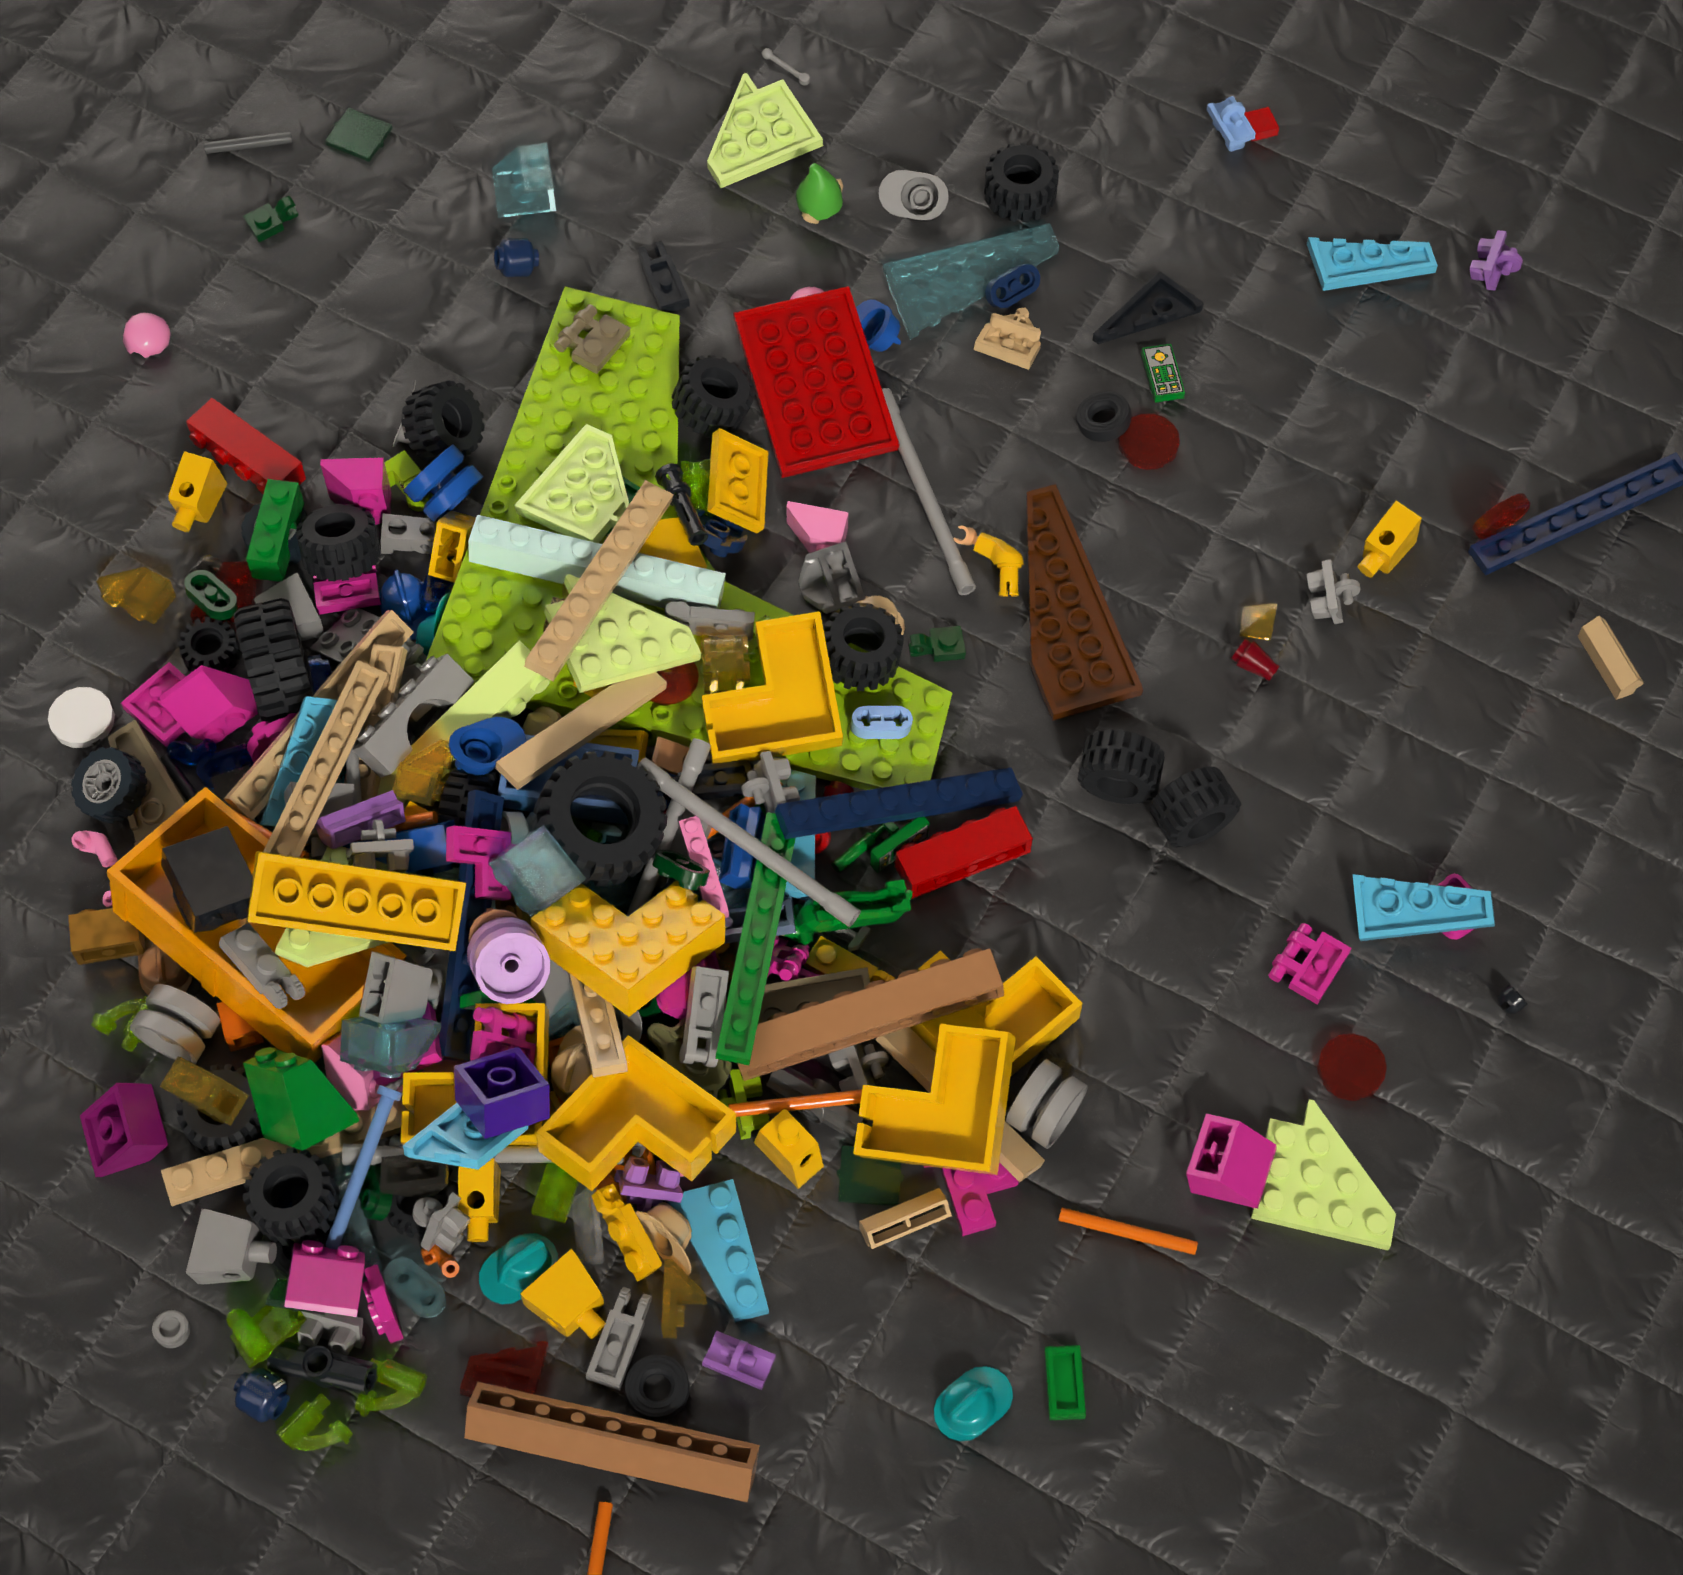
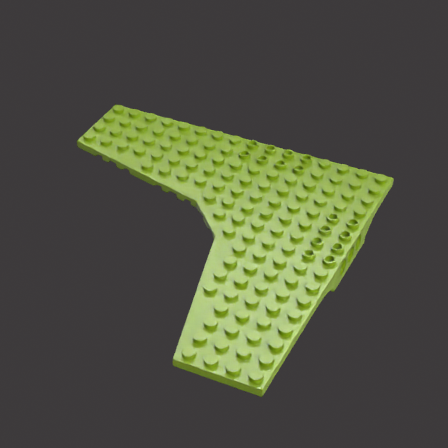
M564 287L481 510V516L561 534L517 514L515 504L586 424L612 435L623 477L639 487L646 480L663 489L656 481V472L662 466L671 463L677 464L678 418L675 414L676 409L672 408L673 399L671 397L679 380L680 315ZM589 304L597 309V314L593 317L594 320L599 322L606 314L630 327V336L598 374L572 361L573 349L567 347L564 352H559L554 347V343L559 339L558 335L563 328L569 327L574 322L573 318L579 310H584ZM582 330L578 336L584 339L588 332ZM669 505L661 519L678 518L674 507ZM604 536L599 544H603L607 536ZM468 545L426 660L431 656L438 658L448 654L474 680V683L468 688L470 689L519 640L530 651L533 649L549 625L544 614L545 606L564 601L569 595L565 584L469 562ZM701 551L702 556L707 565L706 569L715 571L710 562L708 561V559ZM725 582L719 609H741L746 612H755L753 638L751 641L697 636L693 634L702 653L700 660L658 671L657 673L667 682L666 689L608 729L645 731L649 734L647 746H655L657 737L690 747L693 738L709 743L702 706V695L765 685L755 632V622L794 615ZM632 601L656 613L667 616L665 615V608ZM852 643L848 644V646L856 651L868 652ZM565 663L555 680H550L548 687L543 692L535 694L526 703V708L535 711L541 706H546L564 717L591 699V697L584 692L580 693L578 688L574 686L573 676L567 663ZM899 666L894 677H889L888 683L884 686L878 683V687L875 690L865 687L864 691H857V687L852 686L849 690L843 688L844 683L836 684L833 681L843 734L842 746L779 756L788 758L792 770L816 776V778L828 781H839L863 790L931 780L952 692ZM860 706H902L911 712L913 721L909 734L904 738L863 739L855 736L851 731L852 714ZM861 719V721L864 723V726H870V723L867 722V719ZM893 719V721L896 723V726H902V723L899 722V719Z

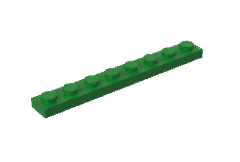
M767 812L761 842L791 863L796 838L785 839L776 814ZM758 860L755 866L715 1059L749 1065L787 883L785 879Z

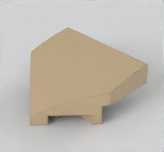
M1026 307L1017 309L1015 314L1005 316L993 313L991 314L990 323L985 324L977 337L974 350L1029 370L1040 350L1041 343L1039 340L1041 331L1033 326Z

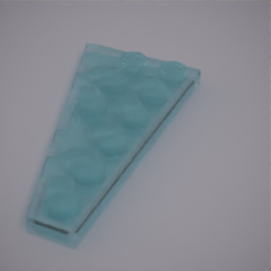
M1050 223L885 263L883 264V273L908 337L911 340L918 336L919 331L930 325L932 328L941 322V318L951 312L957 313L983 298L988 283L1018 264L1037 266L1059 253V243Z

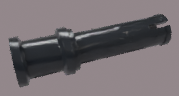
M666 464L656 472V481L664 490L673 494L670 505L674 507L689 543L694 546L701 545L708 539V534L690 499L691 488L689 484L683 481V472L678 464Z

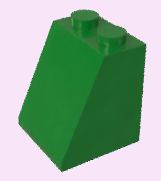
M268 1047L257 1051L255 1057L243 1062L264 1139L303 1151L359 1122L358 1114L311 1059L297 1056L295 1053L279 1051L274 1047Z

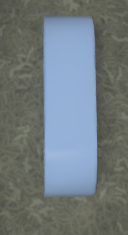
M860 706L852 714L850 728L855 736L863 739H900L909 734L913 717L911 712L902 706ZM861 719H867V722L870 723V726H864V723L861 721ZM893 719H899V722L902 723V726H896V723L893 721Z

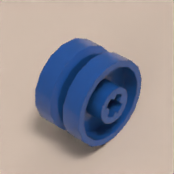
M454 444L434 459L403 490L413 502L421 501L429 493L434 495L423 508L424 514L433 523L448 510L452 511L471 493L470 490L484 477L473 465L466 466L457 475L453 473L464 459V455Z

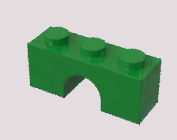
M267 479L246 557L253 579L277 582L285 579L291 556L288 548L290 528L297 529L304 506L300 486L297 482Z

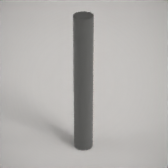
M291 131L204 142L206 154L293 142Z

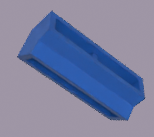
M741 803L732 809L729 813V819L761 841L766 819L761 808L748 807ZM725 838L719 881L734 889L751 888L757 859L728 838Z

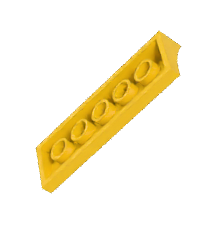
M256 851L247 922L456 951L466 883L457 880Z

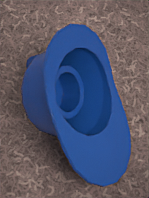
M872 299L864 301L856 307L869 349L883 352L893 343L901 344L900 339L897 337L900 331V322L892 314L890 307Z
M397 569L384 582L379 592L381 605L379 606L382 615L387 610L392 609L413 631V634L410 636L411 640H416L419 624L427 617L434 615V611L424 582L411 574L400 573Z
M493 717L455 730L450 736L448 746L451 755L455 758L457 770L462 769L468 774L476 776L485 775L496 767L498 760L524 744L526 736L524 730L517 722L509 718Z

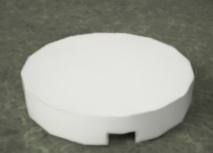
M77 687L65 691L55 699L49 709L48 722L52 733L62 744L72 748H87L92 746V743L99 739L102 741L108 736L114 726L115 713L110 700L101 691L91 687Z

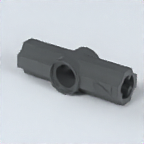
M791 1067L772 1072L766 1085V1090L780 1098L838 1092L829 1083L818 1078L811 1080ZM854 1104L797 1110L807 1120L815 1124L823 1122L853 1141L856 1138L857 1124H866L867 1119L859 1116L860 1108Z

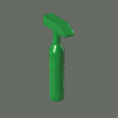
M893 822L880 824L875 831L866 833L831 863L832 867L836 872H842L876 843L877 837L883 831L887 830L892 835L899 830V827Z

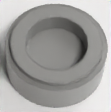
M168 1310L156 1317L153 1322L152 1333L161 1346L176 1348L188 1339L190 1324L181 1312Z

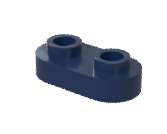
M1018 264L988 283L985 290L988 303L997 308H1007L1037 290L1040 284V273L1035 266L1030 264ZM1021 274L1024 275V281L1022 284L1019 280ZM998 288H1000L1001 294L999 297L996 296V290Z

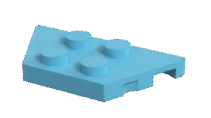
M455 1103L403 1145L404 1155L409 1158L479 1170L528 1130V1126L484 1139L459 1104Z

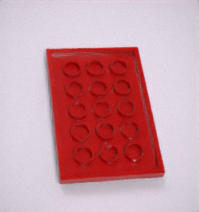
M849 286L733 313V320L782 478L898 450L900 444Z

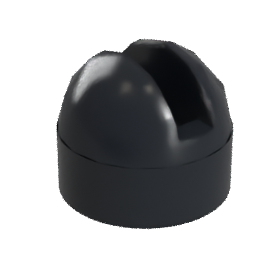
M1510 984L1498 995V1006H1501L1505 1001L1510 1005L1504 1011L1505 1013L1515 1014L1528 1005L1526 1000Z

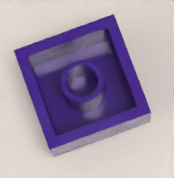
M519 1046L454 1066L455 1101L484 1139L499 1136L550 1118L549 1083Z

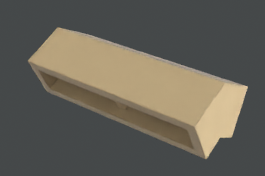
M1598 616L1582 626L1578 638L1614 698L1618 700L1633 694L1644 682L1607 621Z
M937 1188L860 1220L859 1229L867 1246L874 1249L952 1215L947 1198L940 1188ZM935 1207H940V1209H937L933 1212L925 1214L911 1221L909 1220V1218L919 1215ZM899 1222L903 1223L897 1227H894L885 1232L872 1236V1234L875 1232L883 1230Z

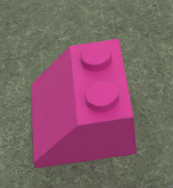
M384 458L321 459L320 465L329 498L334 503H342V505L354 504L355 507L361 506L365 508L366 511H370L373 515L375 525L382 523L383 513L391 514V487Z
M203 665L159 696L162 705L190 737L204 740L207 743L216 744L221 742L227 735L243 726L248 720L258 714L257 705L248 679Z
M312 1240L303 1241L302 1244L294 1243L284 1307L357 1317L365 1266V1253L359 1252V1249L347 1245L338 1246V1249L323 1247L322 1243Z

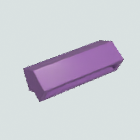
M391 790L320 817L315 824V829L323 844L331 849H336L361 839V830H372L373 820L381 819L384 829L405 822L403 802L399 801L394 791Z

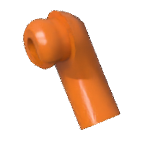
M436 1244L429 1252L424 1248L421 1249L420 1252L425 1265L430 1266L437 1262L443 1275L448 1278L455 1277L459 1273V1265L452 1254L449 1255Z

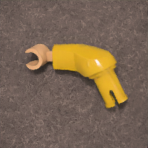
M962 525L958 526V528L965 530L966 537L964 540L954 537V541L967 546L974 544L973 550L989 558L994 565H997V568H1000L999 596L1008 597V584H1010L1009 595L1011 597L1019 596L1018 569L1024 565L1022 554L1002 539L983 532L977 536L973 528Z

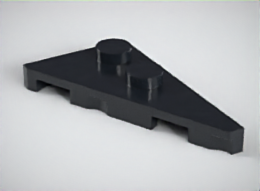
M1159 272L1093 333V341L1101 344L1200 313L1203 310L1204 303L1162 272Z

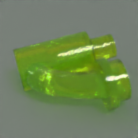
M144 996L143 999L125 1001L103 1015L95 1013L93 1016L94 1021L91 1024L92 1027L101 1033L109 1035L112 1030L117 1028V1024L114 1021L134 1013L123 1030L126 1037L121 1043L122 1048L133 1052L138 1042H143L132 1033L130 1025L139 1011L149 1010L146 1005L148 996Z
M372 1358L370 1361L378 1366L377 1382L398 1391L394 1394L376 1398L377 1392L371 1390L368 1395L360 1394L355 1404V1410L359 1411L361 1416L366 1417L370 1411L401 1407L409 1403L413 1398L417 1399L421 1395L427 1381V1375L389 1358L384 1362Z
M321 1393L311 1403L306 1400L275 1432L290 1449L293 1450L295 1448L302 1451L325 1448L341 1441L348 1445L349 1439L353 1435L340 1420H337L334 1424L330 1423L328 1425V1428L331 1430L330 1432L308 1436L322 1421L324 1416L321 1413L331 1403Z

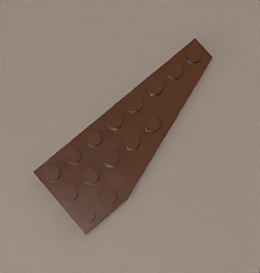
M1056 484L1028 491L1026 495L1031 669L1052 721L1141 696L1143 693L1141 682Z

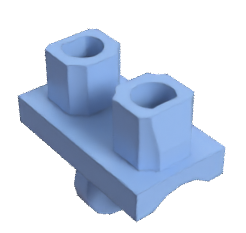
M1234 96L1228 97L1220 103L1207 104L1206 110L1213 120V125L1221 133L1229 151L1232 152L1244 148L1245 142L1255 139L1256 133L1244 114L1245 107L1241 102H1237Z

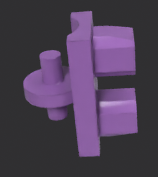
M1497 230L1494 239L1480 238L1477 249L1478 258H1485L1487 260H1472L1470 265L1471 279L1485 281L1487 290L1495 291L1501 274L1509 275L1510 272L1519 271L1523 263L1522 257L1517 253V249H1509L1505 244L1506 231Z
M631 1156L624 1170H616L614 1180L619 1182L620 1194L627 1196V1203L637 1204V1211L646 1213L651 1207L658 1205L663 1200L678 1203L682 1201L684 1193L679 1185L680 1173L665 1161L660 1162L657 1175L647 1174L649 1170L647 1160Z
M716 1331L702 1366L762 1390L776 1355L748 1344L746 1341Z

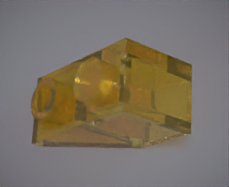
M146 567L101 576L96 581L101 591V598L112 607H117L118 605L126 609L133 618L139 621L145 619L152 624L157 622L176 598L171 581Z
M439 740L399 764L392 789L396 797L429 806H434L435 800L440 801L445 782L441 781L444 768H450L453 760L448 741Z
M179 1056L159 1086L212 1119L230 1126L249 1096L222 1078Z

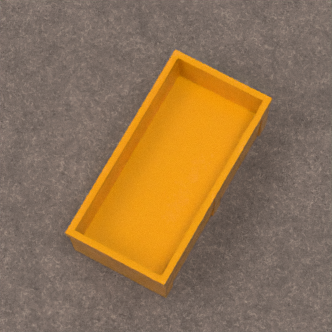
M204 787L107 870V877L110 880L113 912L125 922L128 921L197 979L204 990L213 997H218L277 1049L286 1053H295V1055L311 1059L315 1063L323 1056V1043L337 1033L346 1034L363 1018L359 1016L372 951L404 961L407 955L392 942L310 967L302 966L278 956L290 970L291 974H295L303 984L305 995L301 999L295 1000L284 990L288 997V1004L281 1009L275 1008L263 993L260 994L220 948L219 941L222 936L249 923L275 953L276 946L286 927L247 922V918L221 925L211 931L194 933L186 925L173 898V889L161 866L162 848L228 826L251 874H253L256 851L263 852L269 839L208 788Z

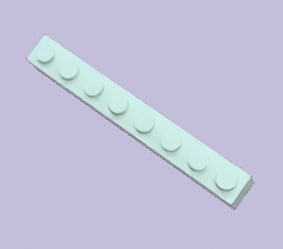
M477 515L468 540L469 562L564 584L565 576L568 574L580 578L602 546L599 543ZM638 553L612 593L628 600L666 608L668 602L670 603L671 601H683L690 607L709 606L719 609L723 597L726 573Z

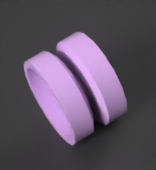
M498 917L484 923L472 935L467 947V962L481 991L491 1000L503 1004L522 1003L534 997L545 986L549 977L550 957L536 930L524 920L514 917Z

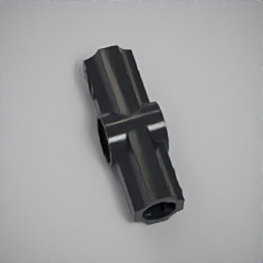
M277 1339L274 1344H271L267 1354V1369L269 1371L312 1381L322 1388L336 1387L368 1395L374 1389L378 1378V1366L376 1363L330 1352L324 1346L310 1347ZM328 1361L325 1369L317 1373L319 1365Z

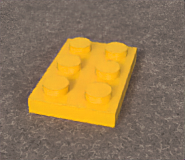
M720 428L712 433L707 512L756 534L764 529L768 469L767 450Z

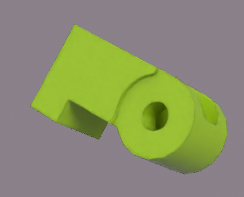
M404 450L385 462L390 487L396 484L406 496L409 508L420 512L423 511L424 505L433 495L429 493L421 501L413 502L403 491L421 472Z

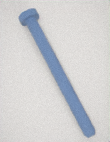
M382 1085L378 1087L377 1094H380L381 1097L326 1241V1247L338 1249V1246L341 1244L394 1100L400 1101L403 1094Z

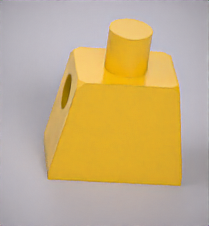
M185 451L182 455L168 495V500L177 512L172 526L178 530L189 532L194 520L202 523L209 522L228 484L212 459Z
M1395 501L1365 541L1363 560L1357 566L1360 572L1370 578L1378 570L1386 574L1390 573L1417 542L1422 517L1398 501Z
M450 511L437 521L428 575L455 583L469 545L468 540L476 517ZM450 556H454V558L452 559L453 562L449 561L447 558Z
M786 1109L782 1110L762 1127L755 1138L754 1144L797 1189L824 1167L818 1142ZM806 1158L807 1161L804 1164L800 1165L802 1160Z
M494 1158L479 1170L458 1166V1196L461 1198L458 1209L471 1218L467 1226V1241L487 1242L489 1223H498L501 1169ZM484 1200V1204L480 1208H473L477 1201Z
M572 1249L520 1293L523 1304L529 1310L566 1337L570 1336L580 1327L590 1339H594L602 1333L606 1324L596 1313L604 1305L603 1296Z

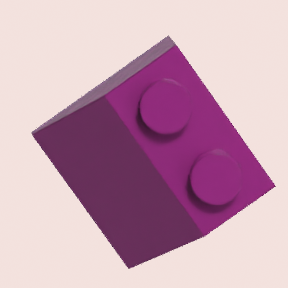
M116 1083L80 1115L95 1177H104L149 1162L168 1146L166 1131L162 1124L152 1084Z

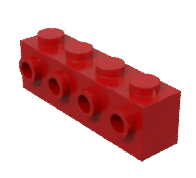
M213 398L186 421L190 431L189 438L195 446L200 449L206 448L211 452L216 461L222 465L228 464L242 480H250L254 483L262 494H264L267 479L297 482L299 485L306 480L301 461Z
M1016 806L1009 809L999 808L990 813L988 817L978 821L971 819L952 831H940L921 843L912 842L904 845L896 852L895 867L901 880L904 879L907 890L913 891V899L1030 853L1033 838Z

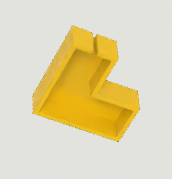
M820 611L755 622V632L765 685L702 695L708 741L711 745L712 764L740 760H761V752L771 751L772 757H779L842 746L843 734Z
M678 881L673 882L629 916L579 882L531 918V927L536 930L550 959L628 1017L725 943V914L704 899L698 903V895L689 889L679 886Z
M940 950L919 967L918 972L930 968V965L938 960L949 958ZM1035 956L1003 983L1004 996L911 1026L910 1028L935 1053L940 1024L1007 1031L1016 1037L1011 1070L1012 1076L1079 1019L1083 1003Z
M476 1003L475 1009L477 1007L485 1009L487 1007L501 1009L504 1014L511 1015L512 1013L525 1015L527 1020L535 1022L536 1029L533 1034H526V1041L536 1044L534 1066L548 1082L549 1010L546 1004ZM475 1021V1031H485L483 1023ZM502 1027L501 1035L509 1037L507 1029ZM454 1072L403 1073L402 1104L409 1110L402 1111L401 1143L403 1145L457 1103L455 1101ZM547 1119L528 1126V1130L508 1146H538L536 1132L545 1124Z
M940 1024L931 1093L863 1085L859 1116L867 1120H873V1126L871 1127L864 1123L857 1124L853 1154L862 1158L998 1175L1016 1037L1007 1031Z
M628 1035L622 1041L628 1072L595 1078L591 1074L536 1132L539 1152L589 1190L593 1191L637 1142L690 1181H693L712 1160V1151L717 1154L736 1133V1112Z

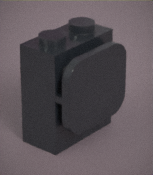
M228 826L162 848L161 866L173 889V898L186 925L194 933L211 931L232 921L247 918L253 876Z

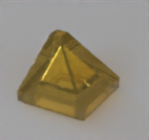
M1269 603L1243 607L1239 636L1271 641L1277 604Z

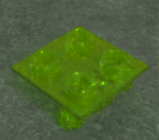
M286 1289L252 1318L245 1310L240 1308L231 1310L227 1315L226 1322L233 1332L230 1338L250 1369L258 1362L266 1360L275 1347L286 1338L295 1335L301 1325L307 1321L300 1309L284 1307Z

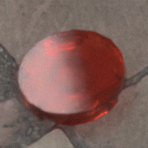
M1140 414L1132 417L1129 428L1119 437V450L1122 455L1124 454L1128 458V462L1133 466L1145 470L1159 469L1164 467V464L1169 461L1172 462L1177 455L1180 445L1179 432L1174 424L1165 417L1156 414Z
M1524 493L1513 495L1489 509L1474 523L1472 529L1479 539H1486L1497 534L1496 529L1503 526L1507 528L1515 524L1528 512L1531 503Z
M1351 1033L1338 1035L1327 1042L1319 1055L1317 1069L1318 1074H1320L1323 1080V1085L1329 1092L1338 1098L1356 1101L1367 1096L1370 1097L1377 1092L1385 1079L1387 1065L1385 1056L1376 1043L1365 1036Z

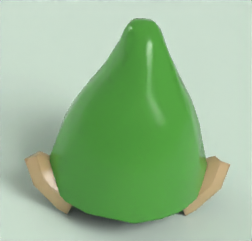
M816 163L809 167V174L800 183L796 191V202L799 210L802 212L803 219L813 224H818L819 220L828 219L840 211L843 204V184L841 178L836 179Z

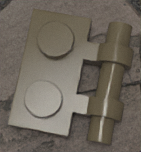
M589 304L584 310H579L573 318L574 322L569 327L563 328L558 335L559 339L554 343V347L559 352H564L567 347L573 349L572 361L598 374L630 336V327L606 314L599 322L594 320L593 317L597 314V309ZM582 330L588 332L584 339L578 336Z

